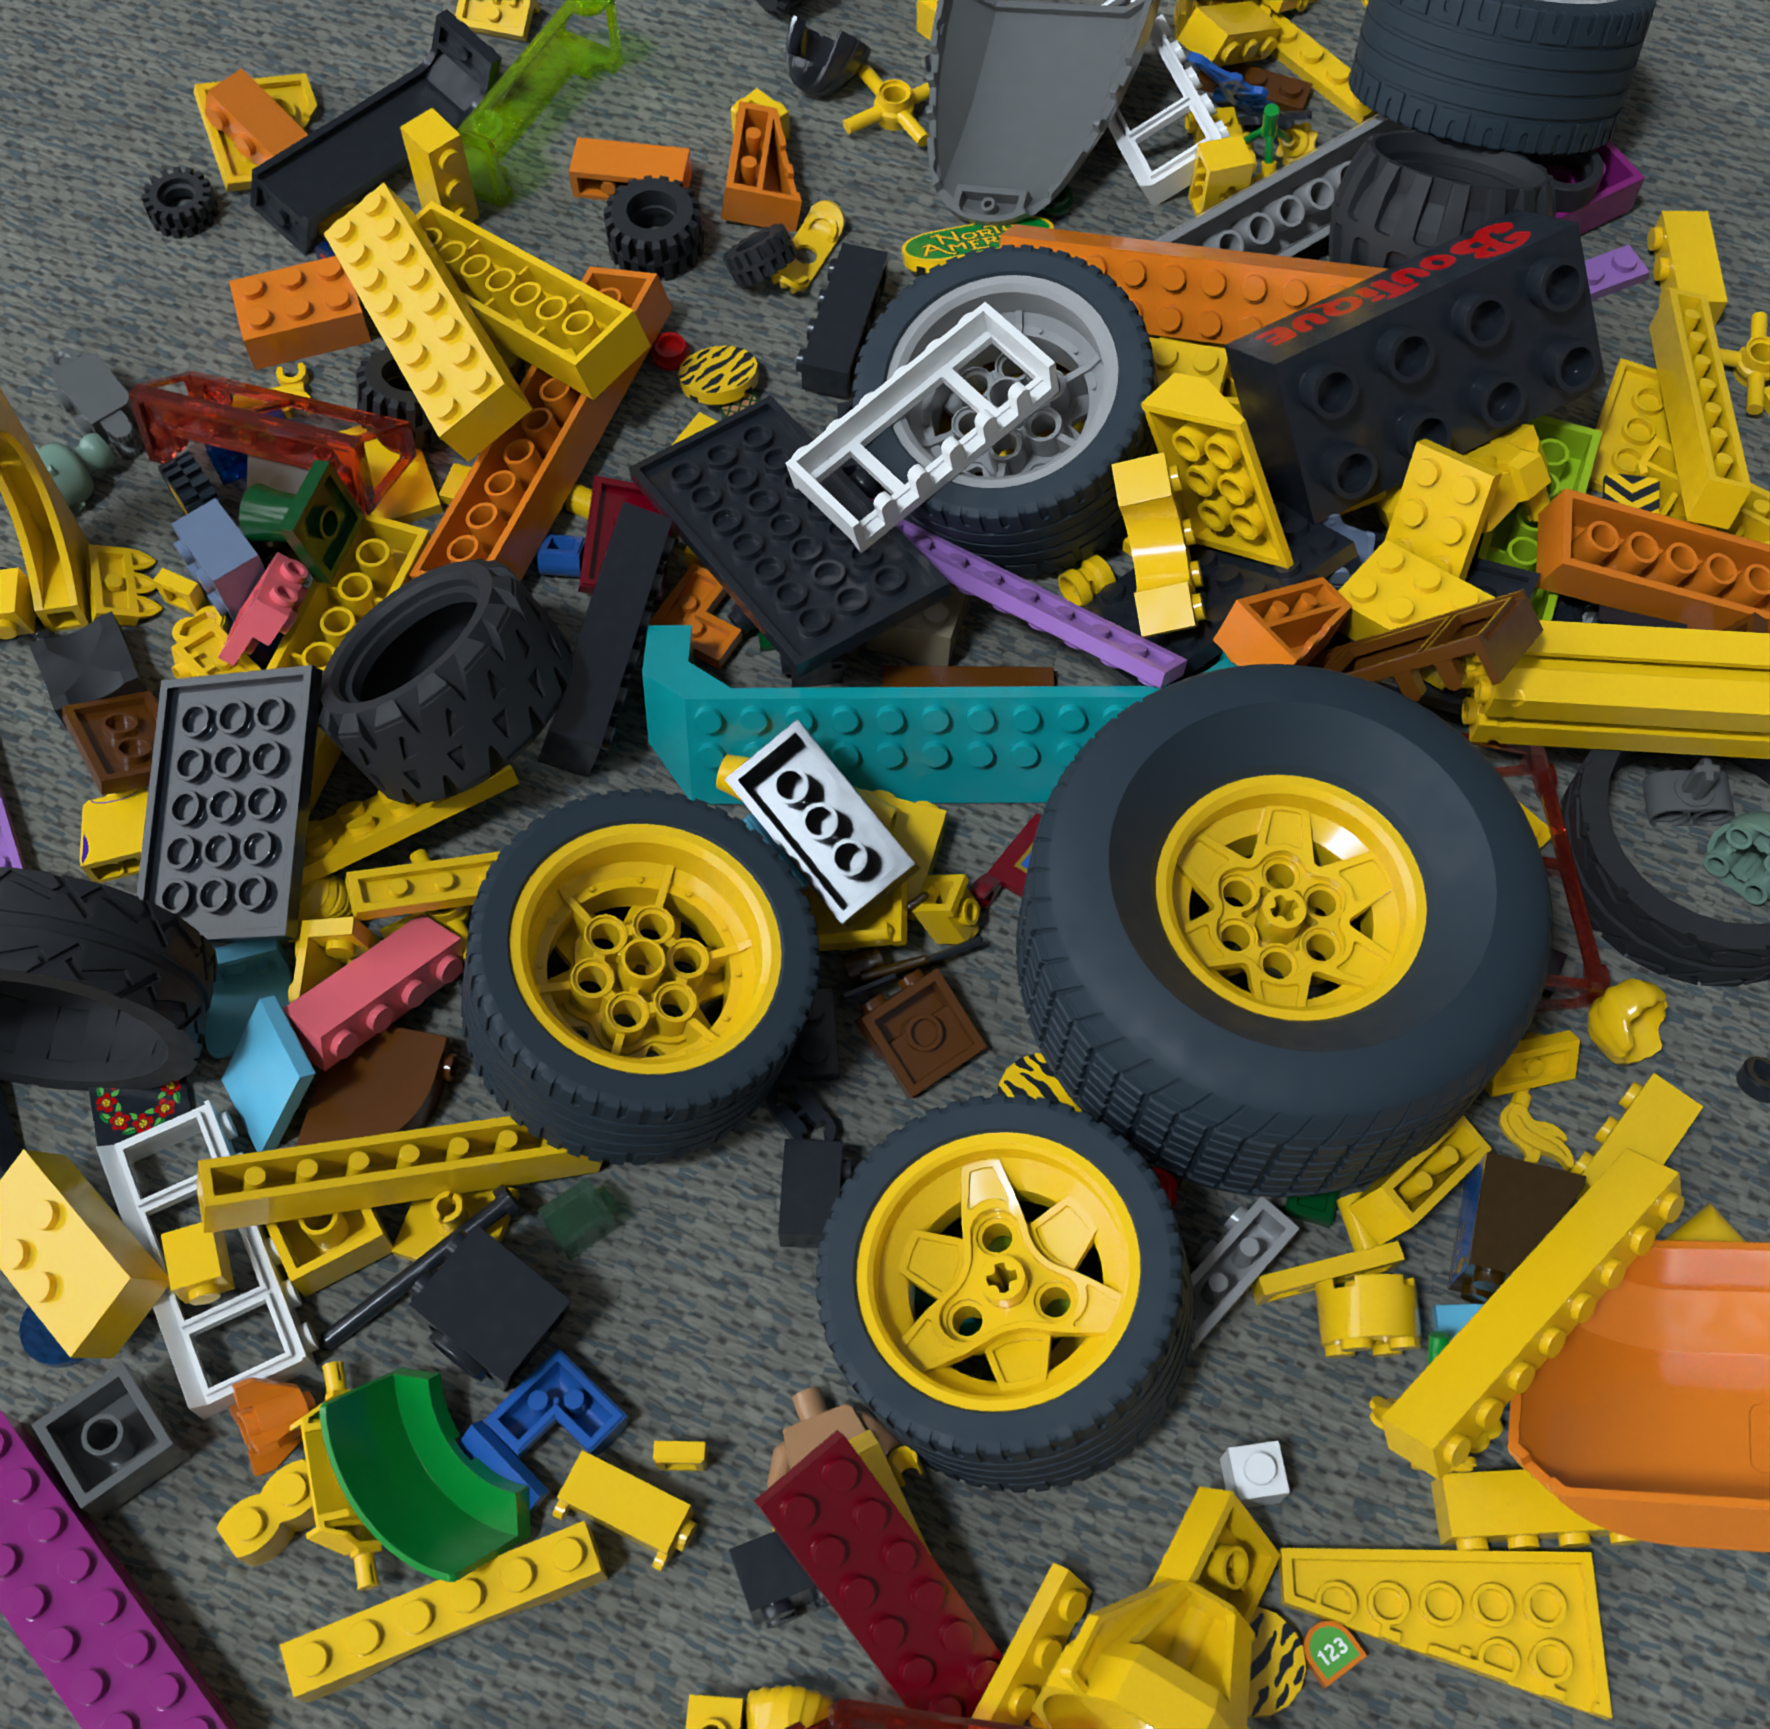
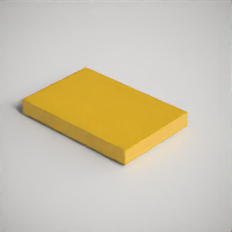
M361 425L330 434L333 445L361 484L357 504L363 512L402 523H409L443 512L421 448L415 449L414 446L399 448L396 444H384L380 441V438H373L367 434V429L362 428Z

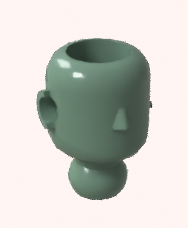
M89 433L80 439L79 445L73 450L58 442H51L40 449L35 446L74 516L85 509V501L91 497L94 491L95 484L91 474L96 471L109 469L116 459L110 447L97 433Z

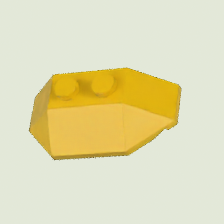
M1655 436L1635 467L1637 476L1652 477L1660 480L1659 514L1690 522L1686 520L1672 444ZM1751 483L1752 490L1729 530L1713 526L1708 528L1770 545V492Z

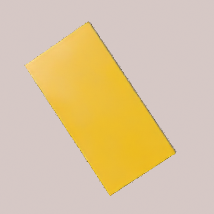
M1620 358L1595 427L1596 430L1602 431L1587 488L1603 493V478L1606 473L1637 476L1635 467L1655 436L1672 444L1657 369Z

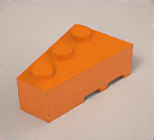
M739 101L721 219L768 228L774 224L782 223L787 231L796 232L802 200L800 193L796 191L793 180L794 170L792 164H789L786 153L787 144L777 108Z
M1324 577L1237 599L1213 641L1226 653L1227 658L1237 666L1256 664L1307 666L1328 645L1352 605Z

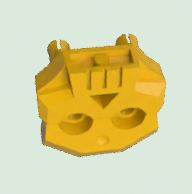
M1521 424L1513 430L1461 454L1502 472L1482 533L1492 531L1522 501L1527 520L1538 522V514L1551 502L1546 488L1551 483V479L1548 474V460L1534 425ZM1403 483L1386 490L1385 498L1374 502L1380 520L1387 529H1389Z

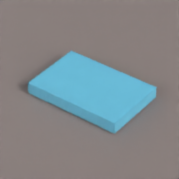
M275 996L259 999L221 1079L257 1152L275 1150L316 1073L280 1002Z

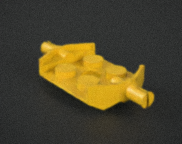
M333 1361L322 1366L327 1391L324 1402L352 1390L347 1389L344 1361ZM321 1403L290 1425V1431H295L301 1427L316 1528L306 1533V1538L344 1556L350 1555L351 1560H354L358 1584L357 1590L373 1589L381 1585L375 1554L382 1551V1544L359 1519L337 1481L327 1454L321 1429L319 1413Z

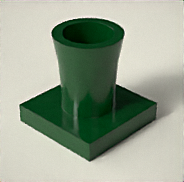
M314 460L297 494L282 491L263 483H256L245 492L239 509L240 527L244 536L250 542H288L315 581L327 584L332 583L366 517L332 464L321 460Z

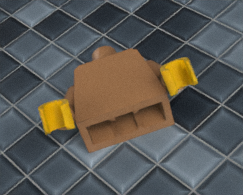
M815 1386L800 1391L791 1398L800 1422L783 1430L785 1441L778 1444L773 1450L767 1479V1489L836 1430L843 1433L849 1440L870 1429L879 1442L899 1487L906 1485L901 1475L905 1469L916 1468L920 1475L924 1473L917 1453L901 1444L880 1421L867 1412H854L849 1403L828 1410L820 1387Z

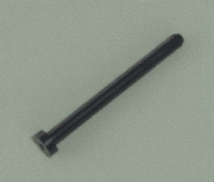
M504 1184L493 1190L492 1192L495 1196L493 1201L321 1333L318 1342L324 1350H331L337 1347L409 1291L424 1272L428 1269L433 1272L441 1266L446 1258L443 1251L461 1230L469 1234L478 1225L486 1231L506 1214H509L512 1218L516 1217L523 1211L516 1197Z

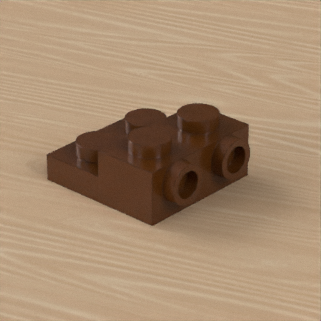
M920 967L913 970L897 981L901 990L886 999L881 992L860 1005L859 1008L863 1015L854 1020L878 1060L883 1059L907 1098L914 1097L987 1047L938 968L925 974Z

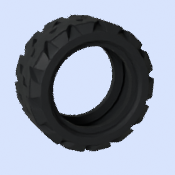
M484 559L450 563L432 569L396 589L371 609L345 636L331 656L322 675L318 725L388 799L404 804L414 802L425 804L455 796L479 785L510 764L546 727L556 712L570 681L573 667L571 645L566 636L510 568L495 560L486 561Z

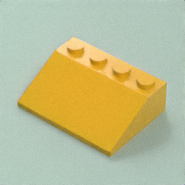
M1177 372L1173 373L1141 403V406L1146 414V419L1158 452L1165 453L1169 466L1178 465L1183 491L1177 492L1183 519L1191 518L1196 544L1289 569L1294 562L1246 420L1207 378Z

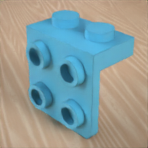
M279 940L235 942L224 946L212 945L216 950L218 972L216 982H213L211 1006L206 1013L208 1020L204 1035L207 1051L213 1058L218 1059L234 1054L259 999L275 996L282 1008L290 1004L288 989L293 980L288 954Z

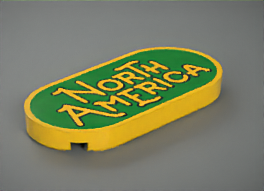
M1032 216L1019 222L1002 226L968 224L923 233L907 240L903 244V264L910 271L917 272V267H925V272L930 273L929 269L938 264L942 266L947 263L946 260L953 257H964V253L974 250L977 253L983 251V248L995 246V249H999L1000 235L1015 224L1054 229V226L1045 218Z

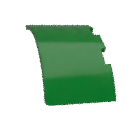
M399 1368L330 1399L320 1406V1422L325 1447L343 1493L359 1519L372 1535L404 1563L435 1579L455 1582L531 1536L528 1486L515 1483L500 1476L477 1457L470 1460L455 1441L460 1437V1434L448 1411L442 1387L441 1373Z

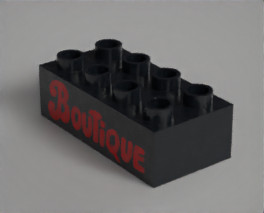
M1518 209L1224 345L1242 415L1247 422L1270 494L1302 517L1307 518L1314 525L1328 519L1332 514H1339L1403 483L1416 442L1427 439L1454 452L1463 454L1513 430L1521 424L1532 421L1606 385L1578 222Z

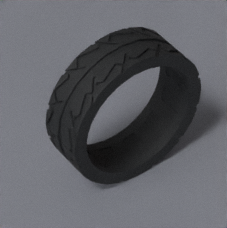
M1590 749L1560 801L1563 810L1558 809L1554 830L1558 835L1554 836L1557 866L1564 871L1561 877L1570 899L1576 900L1573 904L1590 927L1595 931L1602 932L1603 934L1600 937L1624 956L1627 953L1626 958L1656 974H1668V978L1698 985V982H1700L1701 986L1737 987L1741 984L1748 985L1770 980V922L1762 924L1724 922L1694 913L1668 899L1640 875L1625 856L1613 831L1608 808L1610 777L1625 765L1648 756L1667 753ZM1711 756L1731 762L1757 775L1770 785V759Z
M0 867V1080L63 1090L89 1091L88 1087L146 1090L170 1084L169 1081L171 1080L176 1082L192 1073L201 1053L202 1041L208 1020L206 1013L211 1006L213 982H216L218 972L216 950L204 935H200L199 930L181 917L148 900H140L136 895L101 883L67 875L58 876L53 875L51 872Z

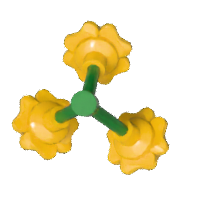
M1271 103L1264 108L1262 127L1252 133H1243V128L1239 124L1234 127L1225 126L1231 137L1242 135L1249 150H1253L1251 145L1254 140L1261 136L1265 139V160L1261 162V172L1251 178L1250 185L1276 171L1277 162L1273 160V140L1276 136L1279 141L1276 156L1283 158L1282 162L1285 166L1316 149L1315 144L1319 134L1317 131L1312 130V125L1309 122L1294 124L1291 128L1286 129L1287 132L1277 127L1280 109L1278 105Z

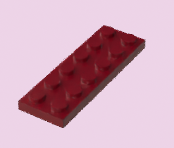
M836 1430L753 1502L921 1729H958L974 1714L1004 1656L843 1433Z

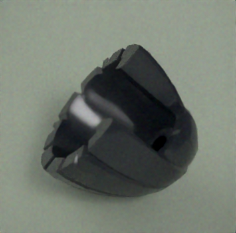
M793 15L789 22L786 39V65L791 81L801 91L816 97L830 96L837 93L859 73L872 50L865 43L842 30L839 31L836 41L826 36L820 37L818 32L806 26V21Z

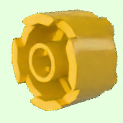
M1401 1274L1354 1275L1355 1280L1345 1282V1287L1335 1288L1333 1279L1318 1282L1314 1286L1320 1344L1324 1347L1326 1358H1348L1355 1356L1356 1351L1371 1349L1373 1357H1394L1403 1355L1402 1351L1421 1348L1422 1332L1414 1277L1404 1280Z

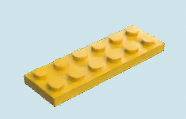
M508 764L494 776L469 790L425 804L417 802L411 804L400 803L388 799L379 790L377 795L365 801H352L341 806L337 810V814L322 821H309L302 887L519 784L514 769Z

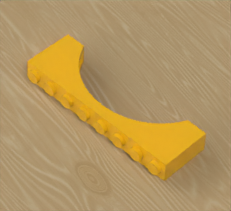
M0 387V492L8 508L21 546L29 577L34 610L45 628L52 632L83 628L91 623V607L84 556L87 545L90 543Z

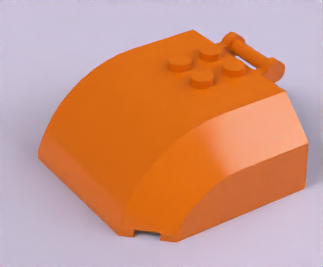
M1654 1240L1648 1253L1644 1256L1638 1255L1626 1269L1625 1276L1619 1286L1613 1290L1608 1289L1600 1298L1589 1320L1584 1324L1578 1323L1570 1332L1560 1353L1552 1359L1548 1358L1535 1372L1534 1379L1529 1388L1522 1394L1517 1393L1511 1399L1508 1451L1513 1459L1573 1512L1614 1533L1663 1545L1770 1553V1242Z

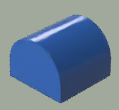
M547 534L537 553L540 575L580 577L585 538L582 536Z

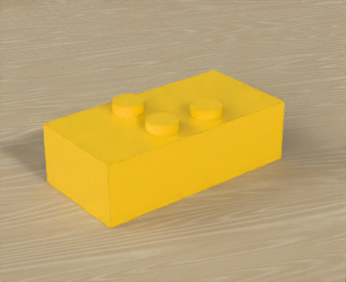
M23 1149L0 1180V1269L70 1358L114 1359L170 1285L169 1277L66 1155Z

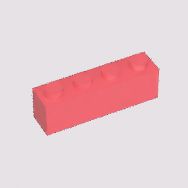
M421 913L284 1007L283 1010L310 1062L323 1071L328 1070L341 1059L349 1057L355 1049L373 1036L385 1031L391 1023L409 1010L418 1007L427 997L445 984L454 981L463 972L461 938Z

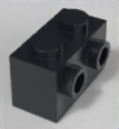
M785 1139L778 1227L780 1247L819 1248L820 1241H824L825 1236L822 1232L826 1220L831 1219L832 1213L830 1210L836 1198H840L841 1187L847 1178H851L852 1158H843V1142Z

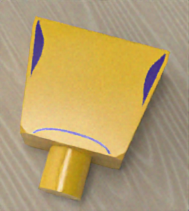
M138 788L125 793L108 794L105 797L88 800L83 805L79 861L80 867L92 882L103 883L139 874L148 789Z

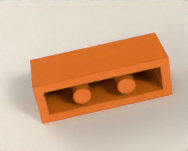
M242 68L207 92L205 114L209 122L217 130H222L234 142L237 150L244 157L250 158L257 166L308 135Z
M577 137L569 167L573 197L607 200L610 195H616L615 189L620 185L626 187L629 180L636 178L639 181L643 180L644 176L652 175V178L658 179L660 176L669 177L671 182L677 179L683 182L684 188L690 187L692 178L690 148Z

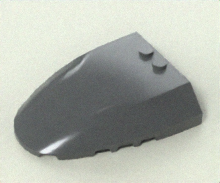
M938 0L930 41V48L933 54L931 72H927V82L930 88L929 105L926 106L930 135L927 138V147L933 185L947 208L959 218L972 224L1002 226L1032 217L1050 204L1075 176L1106 130L1122 102L1144 53L1161 0H1135L1127 6L1010 0Z

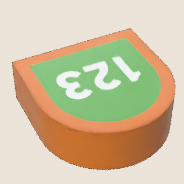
M1319 1622L1311 1627L1302 1639L1305 1663L1323 1689L1367 1657L1350 1631L1337 1622Z

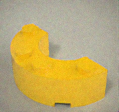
M1164 452L1111 464L1118 505L1124 519L1136 576V593H1134L1141 636L1147 638L1198 627L1199 621L1206 619L1201 593L1196 594V588L1203 586V578L1199 561L1191 562L1188 546L1196 544L1191 518L1183 520L1177 492L1183 491L1178 465L1169 466Z

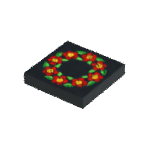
M187 1076L176 1082L171 1080L169 1081L170 1084L146 1090L88 1087L97 1146L117 1144L193 1110Z

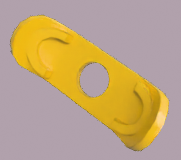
M822 200L810 208L804 223L792 241L797 250L806 248L813 251L816 255V260L813 263L804 264L795 258L792 263L787 264V267L778 270L776 274L770 276L773 284L779 282L781 288L787 289L790 287L792 294L798 291L804 293L809 288L837 244L844 229L845 215L839 205L829 200Z

